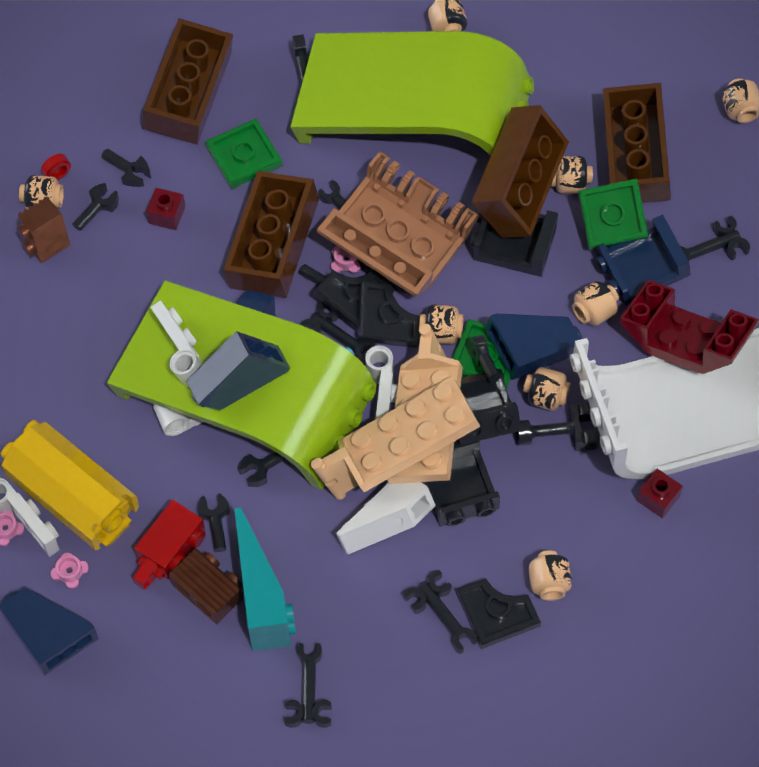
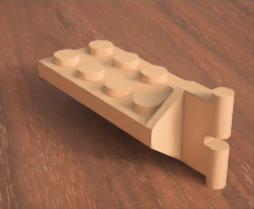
M423 324L419 328L421 336L418 354L400 365L395 408L451 376L454 377L459 388L461 387L463 367L460 361L446 357L429 324ZM454 442L387 479L389 484L450 480Z
M451 376L338 441L339 450L323 459L315 458L311 462V467L337 500H342L345 498L346 492L359 486L363 492H366L474 431L480 425L456 380Z

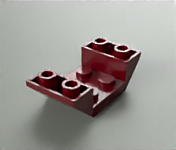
M647 280L621 316L620 324L647 354L697 373L705 374L733 363L759 324V319L730 309L722 323L676 307L675 289Z

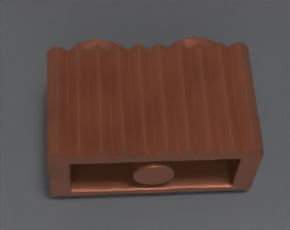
M44 197L43 200H39L38 203L29 206L28 210L24 209L23 213H18L21 225L17 227V230L24 240L22 246L29 257L35 256L42 263L71 245L63 216L49 197Z
M195 548L192 553H189L188 557L184 558L170 572L171 584L217 625L244 598L241 588L243 584L232 572L226 575L218 568L220 563L211 553L206 552L203 555Z

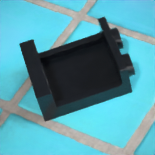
M547 210L544 219L538 217L530 237L502 238L479 212L477 223H480L478 231L473 230L469 244L470 248H474L473 260L542 277L556 233L558 213Z
M501 368L497 369L501 378L496 383L489 382L485 372L461 378L460 389L480 427L459 438L460 445L522 431L518 406L516 402H511Z
M459 440L454 441L450 480L424 482L436 505L433 509L440 527L444 525L457 526L474 516L486 517L493 514L500 507V495L498 491L495 492L479 450L480 441L460 445Z

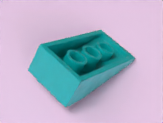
M241 507L234 508L252 651L291 646L290 635L296 634L292 603L285 604L284 592Z

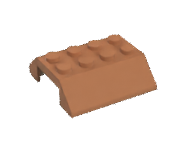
M380 151L369 163L365 179L339 211L334 208L317 229V233L417 297L433 285L464 244L479 214L467 208L456 224L465 205L458 202L452 208L447 220L439 215L447 204L449 195L445 192L441 193L434 204L440 189L420 176L414 180L415 173L410 170L402 177L398 188L391 185V182L399 170L400 163L392 161L389 165L391 158Z

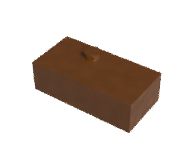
M178 18L143 110V129L198 145L231 56L233 34Z
M661 82L603 88L610 184L637 179L642 203L671 200Z
M541 105L511 108L472 200L473 205L502 238L531 236L569 143Z
M257 171L223 269L230 289L252 290L287 298L319 201L314 179Z

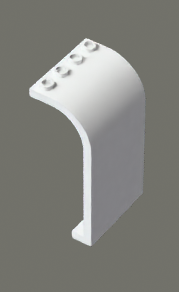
M759 328L753 331L732 364L705 374L697 373L655 356L621 365L599 366L596 365L595 360H588L589 342L587 338L575 341L573 354H570L571 366L574 372H578L581 380V393L585 400L588 399L592 423L594 427H598L601 435L600 443L605 455L609 456L613 470L618 476L627 479H649L657 468L668 475L759 450Z

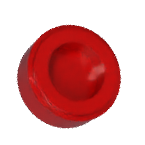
M55 154L42 164L41 172L44 176H53L59 180L70 171L71 163L64 154Z

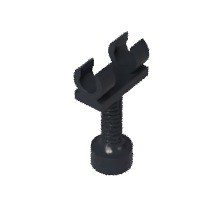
M589 403L570 405V422H566V424L564 422L563 424L554 423L534 426L530 424L529 420H520L522 431L516 432L518 445H529L535 437L566 435V433L568 435L570 433L573 435L575 451H581V449L593 450L599 448L600 434L594 430L581 433L580 422L592 421Z

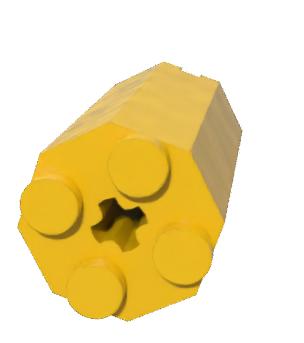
M32 420L26 425L23 433L14 442H9L1 451V457L4 458L1 466L5 476L95 551L101 549L100 543L105 546L111 545L129 527L132 521L128 517L130 511L133 510L136 513L139 508L137 496L47 422L39 423L36 420Z

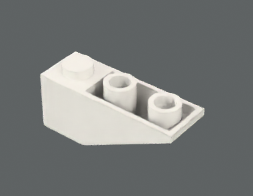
M387 482L385 487L346 522L336 535L345 553L350 554L414 527L436 505L428 487L421 482L389 484Z

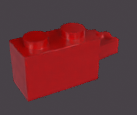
M172 499L134 547L138 559L137 564L140 566L133 576L134 583L146 591L156 578L161 580L164 577L168 580L170 572L186 558L193 548H198L205 539L206 530L203 519Z

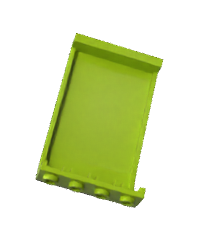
M465 31L316 33L293 115L291 129L300 144H310L313 134H445L471 141L491 156L511 108L529 106L528 98L529 94H533L534 80L532 77H529L523 60L514 50L494 38L478 33Z
M168 281L163 282L107 381L109 387L122 399L129 400L130 396L247 437L272 449L294 464L312 487L323 490L325 483L311 467V462L315 458L323 459L339 450L338 441L351 434L360 425L363 411L368 402L374 398L377 386L366 366L351 352L330 338L302 325ZM161 300L168 310L174 307L183 320V323L179 325L182 331L188 328L198 342L193 347L199 354V359L203 364L237 331L278 345L290 370L220 411L209 407H202L194 401L192 390L186 388L170 369L171 357L179 349L151 309V306Z

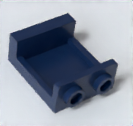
M663 214L652 219L653 228L647 230L649 236L647 239L617 244L607 249L604 243L598 245L600 256L596 257L599 268L603 274L608 272L612 279L609 281V285L616 290L618 296H621L625 305L633 301L647 280L668 286L691 275L689 261Z

